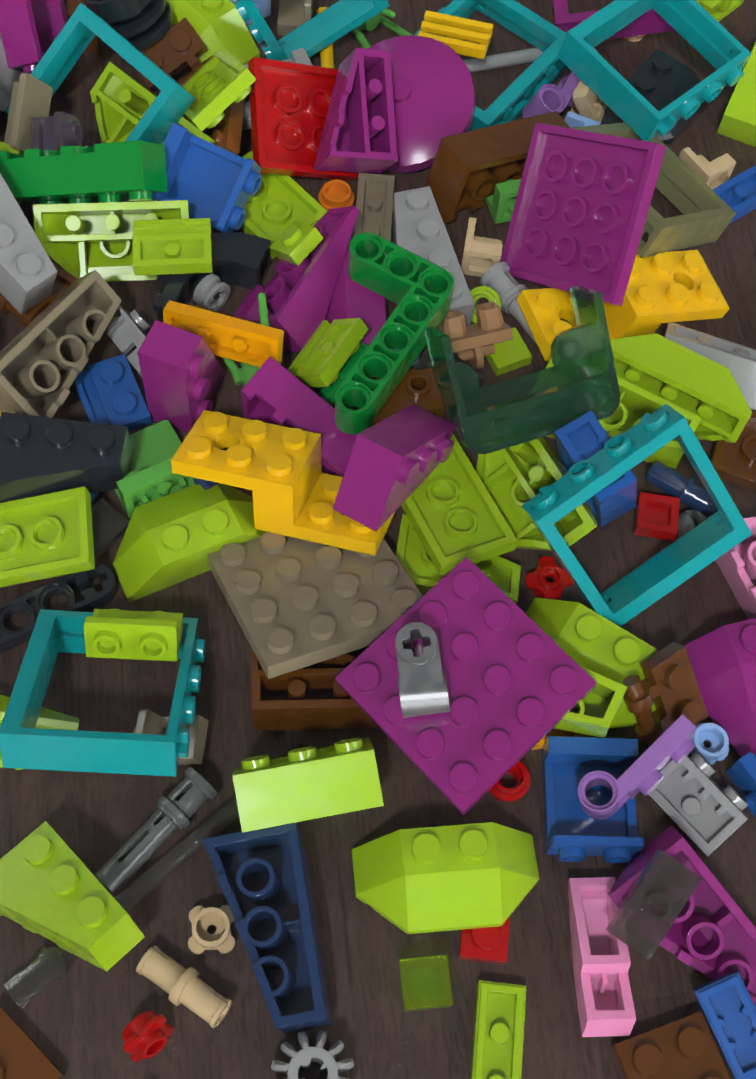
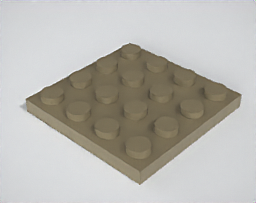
M266 532L259 538L241 544H226L220 551L208 554L207 558L208 566L268 679L370 646L423 597L384 538L376 556Z

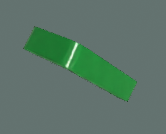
M370 232L357 234L350 242L349 276L357 284L397 303L398 306L341 383L335 394V424L339 430L349 435H357L369 428L448 314L454 288V278L446 269ZM370 377L379 378V380L370 379ZM353 406H355V407H358V408H360V409H358V410H351V409H348L347 407H353Z

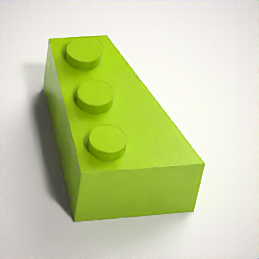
M369 737L341 740L335 742L332 746L316 749L314 746L288 751V756L270 760L269 755L246 758L241 760L242 767L234 768L232 775L242 833L384 806L375 752Z
M47 821L42 823L0 859V916L3 915L21 924L24 929L34 934L38 933L64 950L106 972L145 938L128 913Z

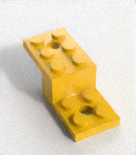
M698 250L664 252L644 258L637 253L622 306L556 288L522 290L517 298L520 309L545 361H550L558 347L580 358L598 356L605 340L654 334L661 323L722 318L730 309Z
M204 410L171 459L172 473L252 490L254 527L262 531L376 556L395 514L394 512L376 532L333 509L343 477L322 473L321 434L303 431L299 428H289L265 423L260 420H251L221 412Z

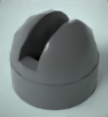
M695 509L686 510L679 515L676 538L679 539L695 528V524L698 526L707 517Z

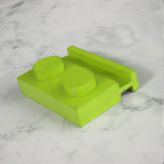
M210 218L133 220L134 275L213 273Z
M361 318L334 319L331 324L327 320H323L287 370L308 388L328 387L339 377V371L349 356L358 350L360 341L368 331V327Z

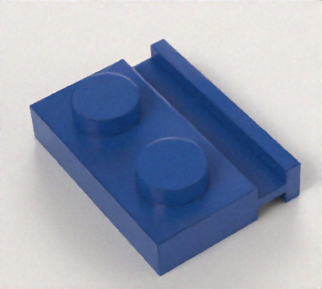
M125 354L88 365L87 370L77 374L73 383L89 422L128 427V432L152 424L150 413Z

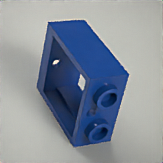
M592 410L555 431L559 460L567 472L575 463L590 458L604 448L605 443L610 439ZM629 470L587 500L594 517L601 527L636 507L637 479L635 475Z

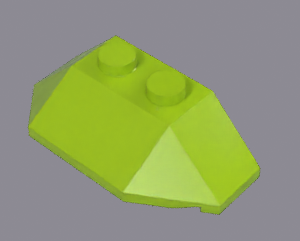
M166 0L172 8L174 15L171 28L186 18L206 45L208 51L198 58L201 63L215 55L219 50L242 65L248 64L253 57L260 58L259 49L244 20L231 1Z
M110 61L90 91L92 103L95 104L96 120L102 143L125 142L157 98L155 93ZM184 115L177 123L186 128L191 134L212 144L216 142L205 131H200Z
M188 200L33 205L34 231L46 253L64 270L78 279L96 270L106 282L157 280V275H134L133 220L189 219Z
M657 333L605 340L594 365L702 417L695 432V436L699 440H725L729 443H736L752 414L729 368Z
M512 402L481 426L480 439H482L478 454L476 472L517 538L516 548L551 550L522 505L538 495L540 488L552 485L566 475L567 471L549 444L520 408ZM587 501L554 523L568 547L597 527L591 506Z
M219 483L208 490H204L201 485L195 484L135 507L114 559L113 568L128 603L211 570L207 564L208 554L220 551L224 545L229 543L241 544L259 538L267 531L258 530L254 527L252 496L225 484Z
M536 597L525 613L578 665L622 685L623 680L630 675H638L641 681L644 680L645 677L640 664L658 652L653 646L579 602ZM622 698L609 728L635 726L637 724L634 713L627 710L624 698ZM654 702L651 707L652 712L656 710Z
M494 822L400 829L353 848L351 852L355 897L364 904H368L381 916L407 934L502 926L539 881L532 834Z

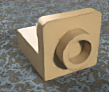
M580 79L578 86L573 91L574 105L571 108V112L601 122L607 105Z

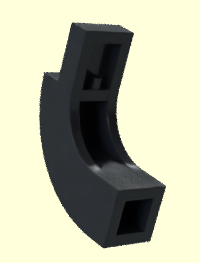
M238 232L211 234L213 273L157 275L159 290L154 299L153 309L157 311L158 321L163 322V309L169 300L188 305L193 297L196 286L207 275L215 274L220 278L221 282L252 290L257 284L262 285L272 264L271 249L269 248L271 240Z

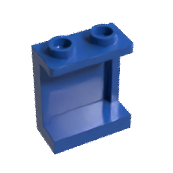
M173 122L163 144L165 145L168 192L152 194L153 201L188 200L189 218H210L211 228L220 233L233 232L234 229L239 230L246 217V209L244 207L249 196H254L261 185L262 174L260 172L262 168L256 161L250 158L244 159L191 134L186 128Z
M548 736L541 749L545 854L558 855V860L563 862L584 861L586 856H604V862L627 863L632 861V857L644 848V838L638 837L635 797L632 800L629 799L614 815L603 820L587 816L580 806L578 797L579 782L589 772L605 771L617 780L639 757L638 739ZM596 785L588 790L586 798L591 804L602 806L611 800L612 793L607 787Z

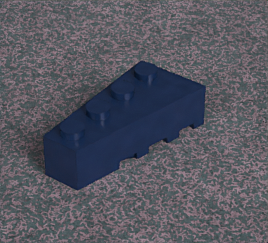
M290 823L202 839L213 863L222 892L235 919V925L251 960L252 968L276 1029L287 1034L332 1025L304 838L298 824Z

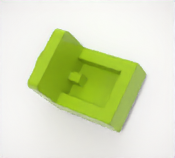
M294 220L269 248L279 260L282 259L299 266L324 238L315 227Z

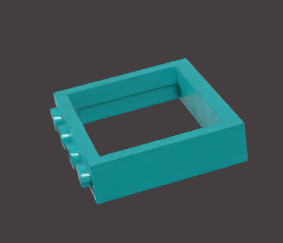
M236 0L233 2L244 22L249 19L252 20L247 26L258 44L263 41L266 42L261 46L266 57L278 61L291 58V51L301 48L305 49L310 58L390 6L387 0H339L277 41L253 0Z
M453 0L446 8L443 7L437 12L468 19L478 10L543 51L485 111L475 106V114L469 131L514 121L539 89L545 84H550L567 67L557 57L567 33L515 0ZM421 28L415 33L416 36L418 35V32L421 31Z
M615 0L569 30L557 57L643 141L649 142L657 135L661 137L667 135L682 117L685 120L689 119L698 110L702 102H712L727 84L730 87L734 86L745 74L742 72V68L752 53L695 0ZM652 8L717 69L661 111H658L594 49V47Z
M80 3L31 75L52 87L53 96L94 36L97 35L161 90L125 142L142 140L162 144L168 135L172 123L177 124L195 100V97L100 16ZM9 104V106L7 107V109L5 110L8 114H9L10 104ZM46 130L43 150H60V147L64 145Z
M664 404L652 414L647 412L638 424L625 433L610 438L605 443L604 448L590 458L575 463L570 467L566 475L552 485L540 488L538 495L522 505L591 610L619 627L752 535L686 418L667 404ZM676 438L718 512L600 594L554 523Z
M40 609L0 726V750L3 768L176 777L179 758H187L189 753L190 729H186L185 725L194 723L196 697L191 696V692L199 693L201 683V665L196 664L197 662L204 663L206 655L205 639H199L198 618L183 617V632L178 659L181 660L166 735L35 728L58 652L86 654L84 621L86 617H92L93 612Z

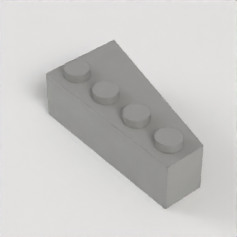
M0 173V293L22 315L52 294L57 270Z
M430 186L394 193L392 211L393 243L451 273L454 278V288L449 311L461 310L465 315L466 326L471 325L475 303ZM439 325V327L437 328V330L435 331V333H436V332H441V331H440V325Z

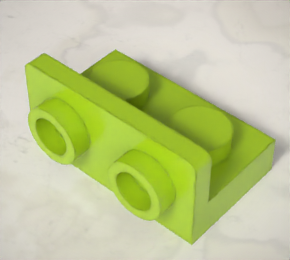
M94 609L92 617L88 616L84 621L86 657L177 661L183 632V613Z

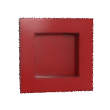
M639 492L636 499L633 535L674 541L678 534L680 498Z
M510 917L502 926L460 930L458 959L505 965L508 955Z

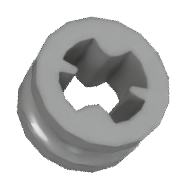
M210 274L204 277L196 286L193 300L197 304L203 305L205 310L216 312L226 303L231 289L228 284L221 282L217 275Z

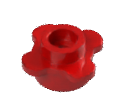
M550 556L541 557L537 569L532 573H528L525 577L526 586L532 589L533 593L539 598L560 600L565 587L573 585V581L567 572L555 563L554 558ZM546 577H552L554 581L548 582Z
M151 1010L143 1012L125 1027L122 1033V1039L125 1042L123 1049L126 1053L132 1052L130 1058L133 1062L149 1059L165 1047L173 1028L170 1024L165 1025L167 1019L163 1014L157 1015Z

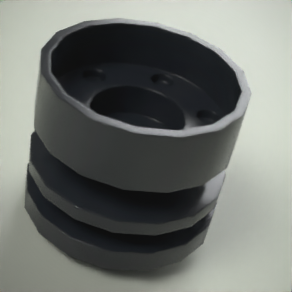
M82 0L86 7L100 16L140 51L152 46L164 37L174 20L172 8L166 0Z

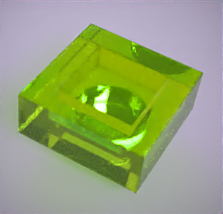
M447 955L399 959L403 1012L453 1006Z

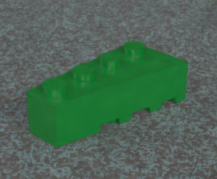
M139 140L94 144V147L62 146L60 150L24 149V155L0 151V173L16 201L71 204L92 203V200H99V203L122 202V197L128 196L129 201L140 202L152 201V194L168 192L165 145Z

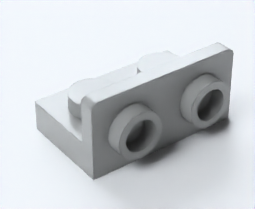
M696 751L692 756L688 754L679 764L672 760L660 771L664 778L649 795L708 857L748 820L749 816L744 811L748 803L730 785L723 790L710 777L715 772V769Z

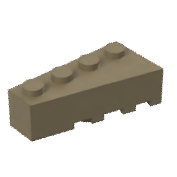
M96 270L75 280L0 351V412L53 418L58 407L63 405L70 393V386L77 374L82 372L89 360L87 357L94 344L100 340L122 301Z

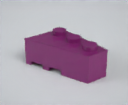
M355 48L339 64L313 170L381 174L398 161L390 51Z
M155 320L137 352L151 420L156 422L168 420L173 428L189 433L204 410L212 411V400L226 373L202 336Z
M269 357L241 390L243 418L321 434L322 473L343 477L357 435H349L339 430L335 424V409L272 357Z
M413 404L358 433L333 509L377 532L440 463H444L447 460L454 446V441L450 438L455 425Z

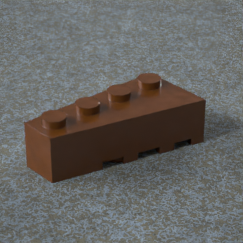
M554 111L441 138L425 187L430 186L443 222L446 224L455 220L457 215L455 212L466 207L471 212L483 207V200L494 195L497 183L522 178L535 123L570 128L569 125Z

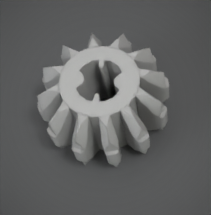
M305 1031L298 1033V1042L301 1047L299 1052H296L288 1042H284L281 1045L283 1054L291 1060L290 1064L274 1060L272 1061L271 1069L277 1073L287 1074L288 1078L285 1079H299L298 1073L300 1069L307 1070L311 1062H317L322 1065L320 1073L326 1071L327 1079H349L339 1077L338 1073L353 1068L354 1062L352 1058H346L338 1062L335 1061L334 1058L344 1048V1043L341 1040L336 1041L329 1051L323 1049L327 1038L325 1031L318 1032L316 1047H309L308 1035Z

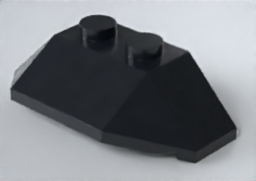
M658 49L627 80L658 111H661L700 83L699 78L692 69ZM702 102L698 110L689 119L685 120L683 117L679 119L664 137L657 135V137L664 144L672 143L707 102ZM608 108L600 125L623 123L624 121Z

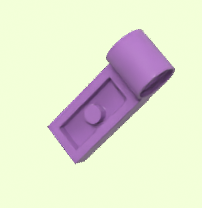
M567 67L557 86L554 84L543 85L524 106L522 111L523 118L554 111L560 115L566 106L571 108L574 105L573 91L578 86L580 79Z
M682 714L617 780L605 771L597 770L587 773L578 785L579 803L583 812L593 819L603 820L614 815L629 799L632 800L639 792L647 796L664 778L660 771L671 760L679 764L696 746L692 741L696 726ZM602 785L611 791L612 798L607 804L596 806L587 800L586 794L588 790L593 786Z

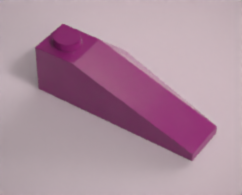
M671 825L633 856L632 861L628 863L607 894L640 935L671 952L686 965H691L712 980L732 971H738L756 1008V927L683 836Z

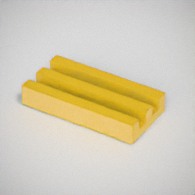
M426 10L424 21L421 24V31L418 32L417 36L440 41L453 49L457 54L485 59L493 34L494 24Z

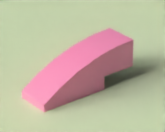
M615 877L569 878L568 880L572 960L582 1037L630 1036L636 1021L628 976L631 960L622 913L607 894L616 882Z

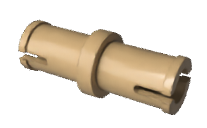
M156 945L153 948H149L136 968L137 973L144 975L167 992L170 1002L176 1006L182 1003L209 1023L213 1029L221 1023L232 1005V1000L224 997L199 979L200 973L193 967L184 968L162 952Z

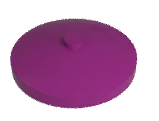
M405 35L378 42L368 49L390 51L398 161L385 171L407 173L428 168L433 164L441 138L468 132L471 127L476 106L471 74L465 62L453 49L435 39L424 36Z

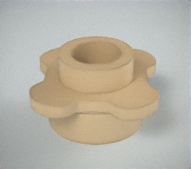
M223 905L220 908L196 906L190 911L189 921L192 923V936L188 940V947L191 952L200 955L205 950H218L222 954H227L233 950L235 939L231 935V924L235 919L228 905ZM211 925L216 927L214 934L207 932L208 927Z

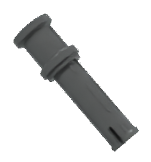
M188 767L184 771L185 778L167 796L161 795L156 800L157 804L155 807L157 810L107 863L94 873L114 895L118 894L124 884L150 859L176 829L180 831L183 828L187 829L191 824L190 818L208 799L214 800L218 796L216 790L193 768Z

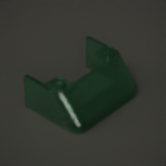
M578 285L570 287L577 327L562 331L553 340L551 345L553 367L480 388L477 374L473 368L464 363L455 362L449 335L433 327L424 329L438 391L462 443L468 449L477 454L492 453L555 434V431L591 410L598 420L611 416L617 410L620 403V390L602 293L600 291Z

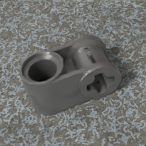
M422 622L409 623L399 630L395 642L399 676H397L403 718L451 712L445 670H442L436 633L430 626ZM421 639L423 646H425L423 648V655L419 657H414L411 650L413 640Z

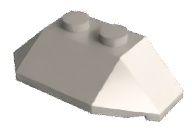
M668 322L664 337L729 368L751 411L753 409L756 410V349L690 329L674 322Z

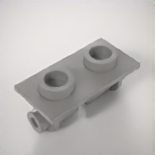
M119 305L117 309L122 315L111 319L107 326V335L125 355L134 346L137 347L126 358L142 377L137 352L148 334L146 330L151 325L136 309L130 313Z

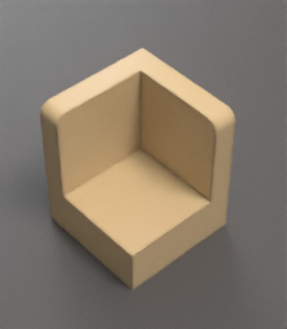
M689 147L682 149L679 154V158L711 189L728 181L736 164V161L728 153L711 162L703 155L697 156Z
M469 217L461 269L465 275L482 277L491 266L500 262L503 245L502 241L498 239L474 236L477 218Z

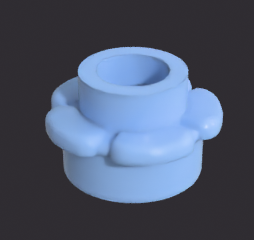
M714 723L696 724L695 735L692 739L696 746L689 754L693 755L697 751L710 765H713L715 761H723L729 752V739L725 730ZM704 741H709L710 744H711V747H710V748H706V747L704 746L703 742H704Z

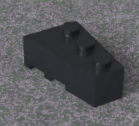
M1 412L0 503L84 486L90 493L118 489L116 482L124 479L128 474L133 453L128 427Z

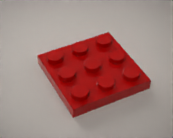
M253 57L248 62V70L256 78V81L250 85L251 91L249 93L253 160L262 168L261 172L331 180L339 179L350 182L356 180L359 177V173L313 170L338 69Z

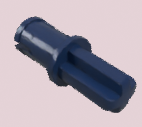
M659 461L654 462L646 473V481L669 495L680 498L682 504L702 512L707 519L718 512L707 490L694 482L695 477L691 476L688 479Z

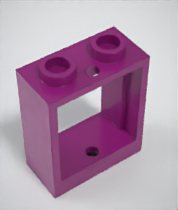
M0 0V33L8 68L23 69L24 73H32L68 22L64 0Z

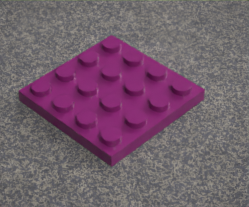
M535 123L500 262L505 261L509 265V272L513 277L622 306L666 146L642 140Z
M467 557L335 677L336 683L462 815L479 801L597 684L587 672ZM412 622H422L435 631L438 639L442 670H445L451 712L403 718L397 676H399L395 642L399 630L405 625ZM421 639L413 640L411 650L414 657L423 655V648L425 646H423Z

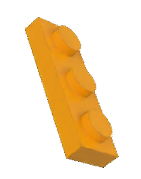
M171 300L163 309V323L202 336L212 353L216 356L261 367L269 357H272L280 365L282 363L284 330Z

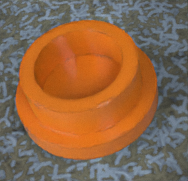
M334 179L326 182L318 195L319 204L327 211L333 208L354 205V193L349 184L343 180Z

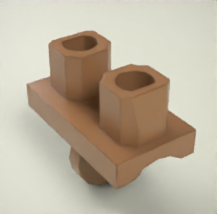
M495 302L478 304L475 307L477 323L467 326L465 315L461 310L449 311L440 324L441 332L434 333L436 345H441L446 355L455 353L458 362L470 360L473 369L483 368L484 356L495 354L494 343L513 339L512 328L503 321L500 307Z

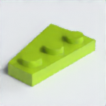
M402 513L396 557L420 593L425 595L448 573L439 575L407 515ZM500 556L475 564L500 590L517 604L520 565Z

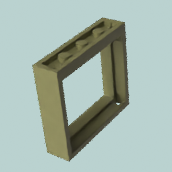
M625 122L571 128L642 140ZM657 136L649 141L666 146ZM667 146L655 187L683 215L663 218L650 205L637 253L644 258L658 253L716 242L737 214ZM647 232L649 236L648 241L645 243L642 237Z

